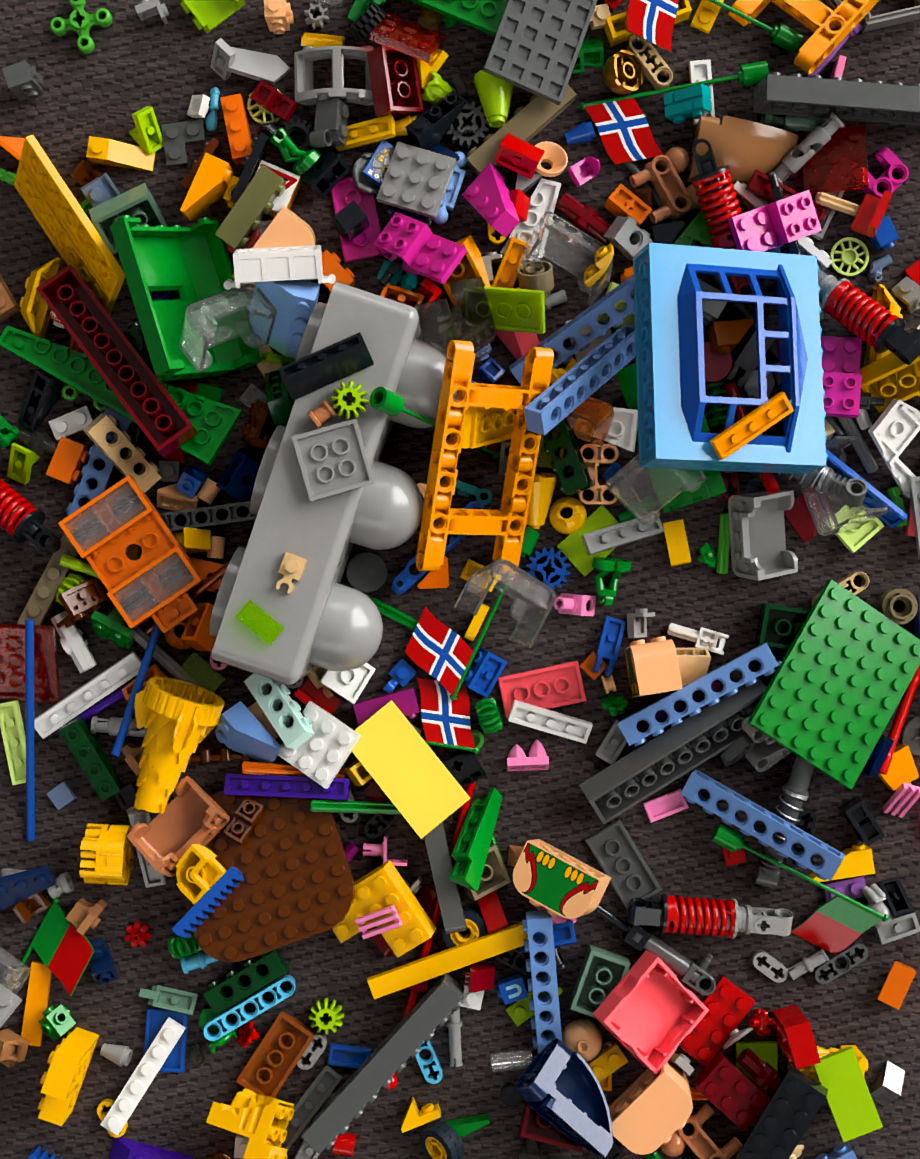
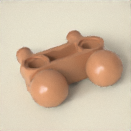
M679 146L672 147L665 155L656 156L651 162L645 164L644 170L629 177L633 188L650 181L659 196L663 207L649 213V218L653 224L668 217L672 219L681 218L687 212L693 209H701L702 206L706 205L698 203V200L703 198V196H696V191L700 189L694 188L693 184L685 188L678 173L685 171L690 163V156L685 148ZM655 166L661 167L663 172L658 171ZM675 202L681 203L683 208H678Z
M706 1103L694 1115L691 1114L686 1123L693 1125V1132L691 1134H684L683 1128L679 1131L676 1130L672 1134L670 1141L665 1145L662 1144L660 1148L667 1156L677 1157L683 1153L687 1144L699 1159H713L714 1157L730 1159L740 1150L742 1143L736 1137L731 1139L722 1149L713 1143L702 1130V1124L715 1113Z

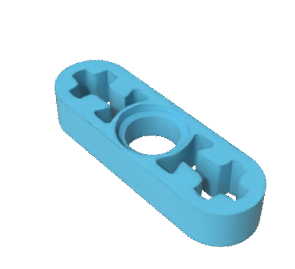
M429 1040L427 1044L422 1043L420 1051L428 1049L431 1052L430 1058L422 1059L419 1055L420 1051L415 1057L425 1080L428 1083L436 1084L441 1081L443 1070ZM432 1061H435V1063H432L433 1070L439 1071L436 1078L432 1075L429 1076L430 1068L428 1064Z

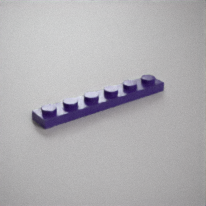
M226 773L224 795L348 801L350 779L334 778L329 788L325 789L310 777Z

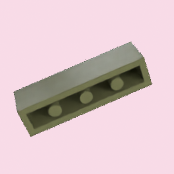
M262 164L215 235L236 250L244 249L250 242L249 236L253 231L256 232L262 224L260 220L273 209V202L276 197H280L284 193L287 182Z

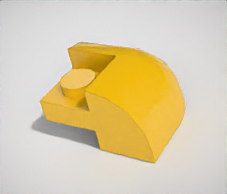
M192 844L175 866L177 868L176 877L178 882L176 885L194 905L227 871L215 859L217 855L199 844Z

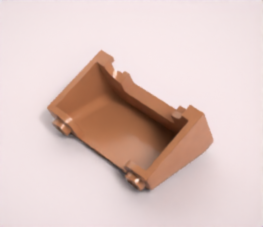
M189 776L178 781L175 789L177 796L166 806L163 814L159 813L149 824H135L126 836L157 872L168 877L176 875L177 868L175 866L192 844H199L205 847L230 821V816Z

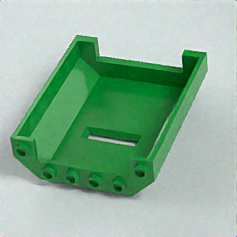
M124 215L117 218L118 221L110 225L158 382L220 377L227 375L229 371L236 369L241 371L262 362L240 289L231 288L227 290L223 286L227 279L235 281V279L231 277L234 270L225 241L215 235L220 227L218 220H209L208 217L198 219L197 223L190 228L180 227V225L150 227L148 224L135 226L141 222L140 218H130V215ZM178 291L180 299L152 300L150 292Z

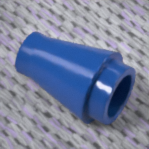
M584 121L569 132L564 133L568 145L592 141V138L596 137L591 121L587 123Z

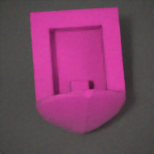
M586 157L567 169L577 188L598 175L600 171V161L598 159Z

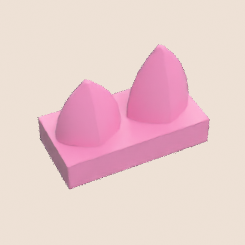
M537 739L530 748L529 757H526L523 749L515 744L507 758V772L548 770L549 756H547L543 745Z

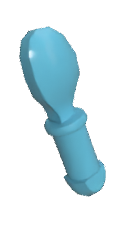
M213 87L210 90L209 109L211 112L205 121L206 128L210 132H214L217 128V110H219L218 101L220 95L217 87Z

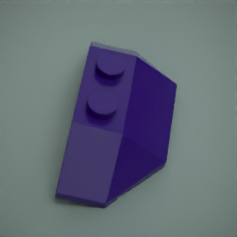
M123 1137L114 1138L110 1153V1159L195 1158Z

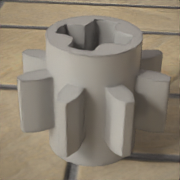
M321 2L318 5L310 3L309 10H304L305 15L308 17L305 19L306 25L311 23L313 30L316 27L324 29V23L330 22L329 17L326 16L329 10L328 8L323 9Z

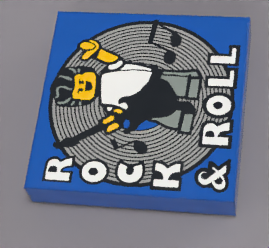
M382 140L363 170L362 175L381 187L395 147L386 140Z

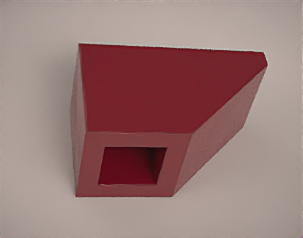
M477 962L471 964L470 967H465V985H468L469 992L493 989L495 963Z

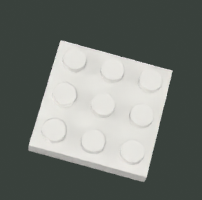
M309 701L301 714L311 722V729L315 734L297 749L288 748L283 742L278 756L325 789H328L362 735L314 702Z

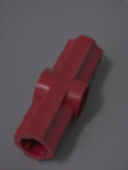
M566 192L555 208L571 219L575 227H580L579 230L585 233L588 232L605 245L608 240L604 235L611 225L601 219L592 207L586 204L583 205Z
M749 1048L743 1050L736 1060L737 1063L752 1076L753 1080L762 1089L768 1090L773 1095L782 1080L779 1073L769 1063H764Z

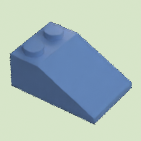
M241 701L221 714L214 732L217 739L228 748L259 762L274 763L282 747Z

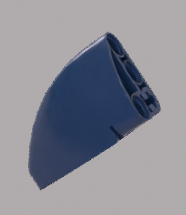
M556 1038L527 1066L517 1080L514 1089L528 1101L527 1105L560 1132L598 1157H606L613 1145V1131L609 1107L601 1085L581 1055L576 1051L572 1052L564 1043Z

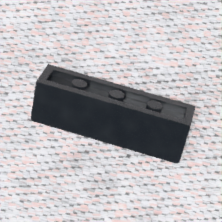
M359 332L278 369L292 400H296L370 367L374 362Z

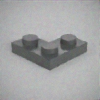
M203 120L161 124L167 167L188 165L186 144L206 142Z

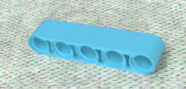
M283 975L210 1018L204 1027L203 1033L205 1038L210 1041L218 1040L288 998L295 991V979L291 975ZM289 981L292 984V988L284 990L281 988V983ZM271 992L274 995V999L266 1001L263 998V994ZM247 1003H253L256 1009L248 1012L244 1006ZM234 1014L238 1020L231 1023L227 1020L226 1016ZM216 1025L219 1028V1032L213 1034L209 1031L208 1027Z

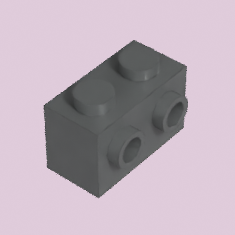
M26 60L2 68L8 88L20 101L25 99L34 100L39 97V94L43 93L41 86L44 85L40 73H37L35 67L30 66Z

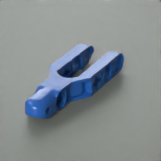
M472 501L463 509H484V506L478 501ZM455 534L456 538L452 535L448 539L450 543L446 545L444 556L466 535ZM416 556L408 562L406 568L394 579L391 590L395 594L401 595L405 593L428 572L421 571L420 574L415 576L410 573V567L416 564ZM400 581L403 582V585L401 587L398 586V583Z

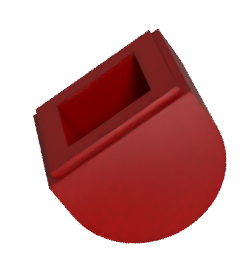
M346 1132L342 1136L339 1134L335 1139L336 1142L334 1143L332 1154L353 1157L357 1134Z

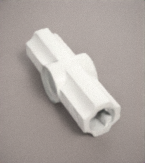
M64 611L51 618V621L61 637L60 643L63 649L72 657L79 672L83 673L96 666L97 663L87 646V639L84 640L82 637L83 632L75 624L69 628H66L65 625L60 628L56 626L68 615Z

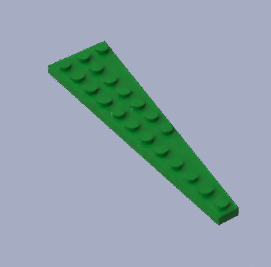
M7 325L0 336V346L136 423L85 353L71 350L69 347L60 346L44 338L36 337L33 334ZM160 382L198 432V434L178 448L210 466L241 417L242 410L206 399V397L195 395L179 387H173L165 382Z

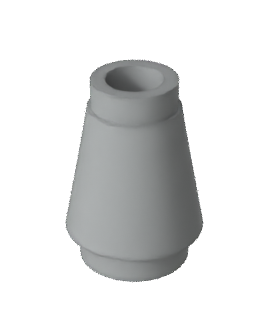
M104 1043L100 1055L122 1067L123 1065H129L133 1050L129 1049V1046Z

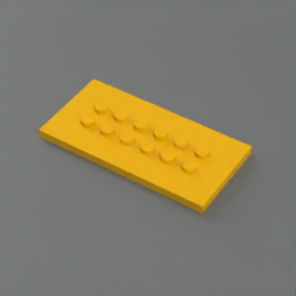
M34 135L25 137L14 186L66 265H72L110 315L125 279L124 271Z

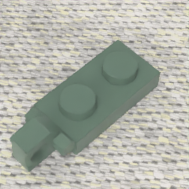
M157 985L152 986V990L141 988L139 997L149 999L148 1005L193 1015L198 994Z

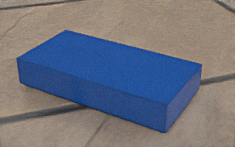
M331 1043L328 1065L358 1069L371 1054V1048Z

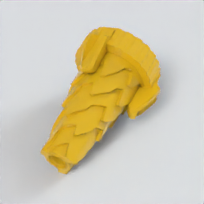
M167 677L150 678L146 683L145 689L136 693L134 705L136 727L147 729L141 747H144L139 762L140 772L136 786H138L134 803L136 809L160 814L165 812L169 797L176 788L181 772L185 773L191 754L196 752L198 743L219 722L225 704L220 696L193 683Z

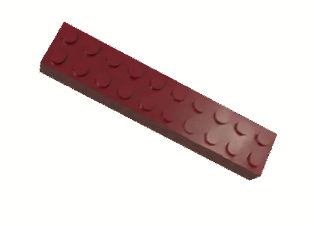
M71 264L36 288L163 458L198 434L194 426L163 385L158 382L156 376Z

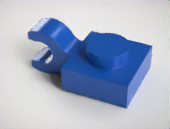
M401 659L388 673L393 678L383 689L390 694L398 684L404 687L417 671L404 659Z

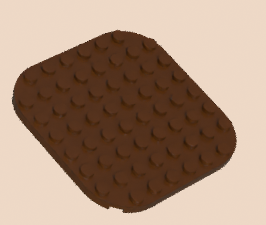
M224 790L209 795L230 816V821L205 847L217 855L215 859L226 870L231 866L238 868L243 873L244 881L237 880L239 887H231L233 893H225L226 900L219 899L221 906H213L215 912H207L208 919L201 918L202 926L195 925L197 931L193 932L194 937L206 954L223 962H242L327 932L345 919L354 901L355 885L333 812H312L310 810V802L313 799L247 796L263 805L264 809L242 846L225 837L223 832L235 817V811L246 796L224 795ZM182 893L188 912L194 904Z

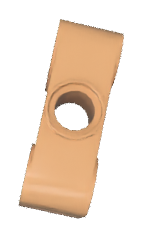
M586 444L580 449L581 454L584 449H590L593 452L592 459L588 460L584 457L583 459L594 486L586 489L592 491L593 499L591 501L584 500L582 496L584 491L578 493L579 501L584 505H611L615 503L619 497L618 490L614 486L599 485L598 466L599 464L613 463L619 455L617 447L613 444ZM611 449L614 452L613 459H606L603 451ZM605 490L613 492L614 498L612 501L604 499L603 493Z

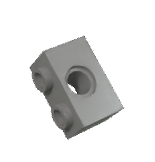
M617 216L604 235L614 247L632 262L633 257L648 243H654L650 239L651 235L644 229H640L637 226V221L630 216Z

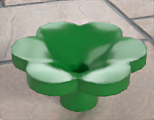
M704 543L700 547L701 554L697 556V559L700 563L704 562V564L713 568L718 560L714 547Z

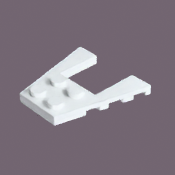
M894 398L868 432L900 491L906 498L910 499L908 478L916 476L898 457L920 431V411Z

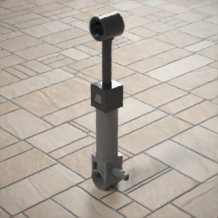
M600 904L594 910L624 931L622 938L625 942L640 952L647 950L658 956L681 981L699 994L710 995L715 991L716 982L713 976L706 970L711 963L713 955L708 953L698 965L651 934L650 930L644 926L628 925ZM702 979H709L706 986L699 985Z

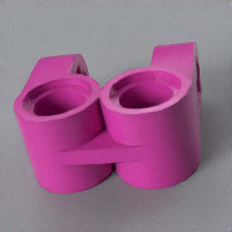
M885 146L875 153L876 160L886 170L881 176L875 179L862 167L852 175L854 182L865 194L869 193L880 198L883 194L877 191V186H881L884 191L893 193L906 181L909 175L907 166ZM892 172H896L899 175V180L893 178Z

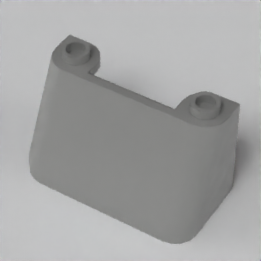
M779 490L774 494H768L767 491L732 495L729 498L732 569L736 576L760 581L798 572L797 556L792 551L786 550L784 511L793 508L795 502L794 490Z

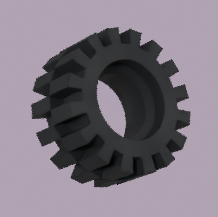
M374 2L348 30L361 42L382 21L386 14Z
M297 118V121L290 119V123H283L284 127L280 128L289 137L295 132H300L305 136L303 145L297 147L299 150H313L309 136L314 130L310 124L308 125L307 121L303 120L302 122ZM289 152L290 157H299V156H293V155Z

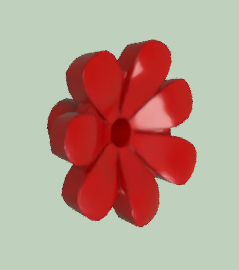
M139 920L134 922V927L128 925L126 931L129 934L125 935V941H132V947H137L138 944L141 947H145L147 945L146 940L152 937V934L147 932L150 928L149 925L144 924L141 926Z
M760 1008L754 1010V1015L750 1016L748 1023L751 1028H754L752 1031H757L758 1036L764 1037L765 1034H770L771 1030L768 1025H773V1019L766 1018L768 1016L767 1010L761 1011Z
M250 1020L243 1024V1027H238L237 1033L240 1035L237 1036L236 1043H241V1048H246L252 1040L257 1041L259 1039V1032L253 1029L254 1023Z

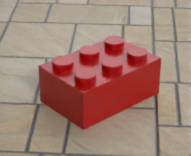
M794 1004L772 1010L774 1016L772 1017V1026L779 1036L776 1038V1041L784 1057L787 1058L788 1063H792L796 1070L821 1063L810 1022L798 1006Z

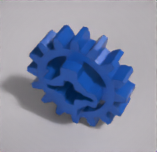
M545 547L542 548L541 554L536 550V557H529L532 563L526 564V567L530 568L526 575L532 576L529 582L535 581L536 589L540 585L543 586L542 590L544 592L547 587H550L551 592L554 591V586L562 588L560 582L567 583V579L564 577L565 575H570V572L566 571L570 564H565L564 562L567 556L561 558V551L559 550L557 553H554L553 547L550 548L549 552L546 551ZM547 556L546 561L542 564L536 563L539 558ZM554 557L559 560L562 568H558L555 565ZM550 560V566L554 571L550 572L546 579V571H543V567H546ZM534 571L540 572L542 582L536 577ZM560 575L558 580L550 583V579L553 576Z

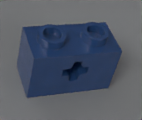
M236 451L216 486L244 502L254 486L260 464L241 452Z

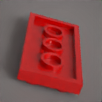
M723 975L717 981L715 991L707 995L702 1001L709 1011L693 1031L679 1044L680 1048L705 1067L729 1038V1033L736 1029L756 1003L752 997Z

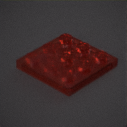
M388 14L371 31L369 40L429 63L442 47L445 36L440 35V32L437 30L424 29L419 23L406 22L396 14Z
M865 125L839 128L831 136V140L803 165L804 191L809 190L810 194H817L818 192L826 193L869 188ZM811 132L801 133V140L803 141Z

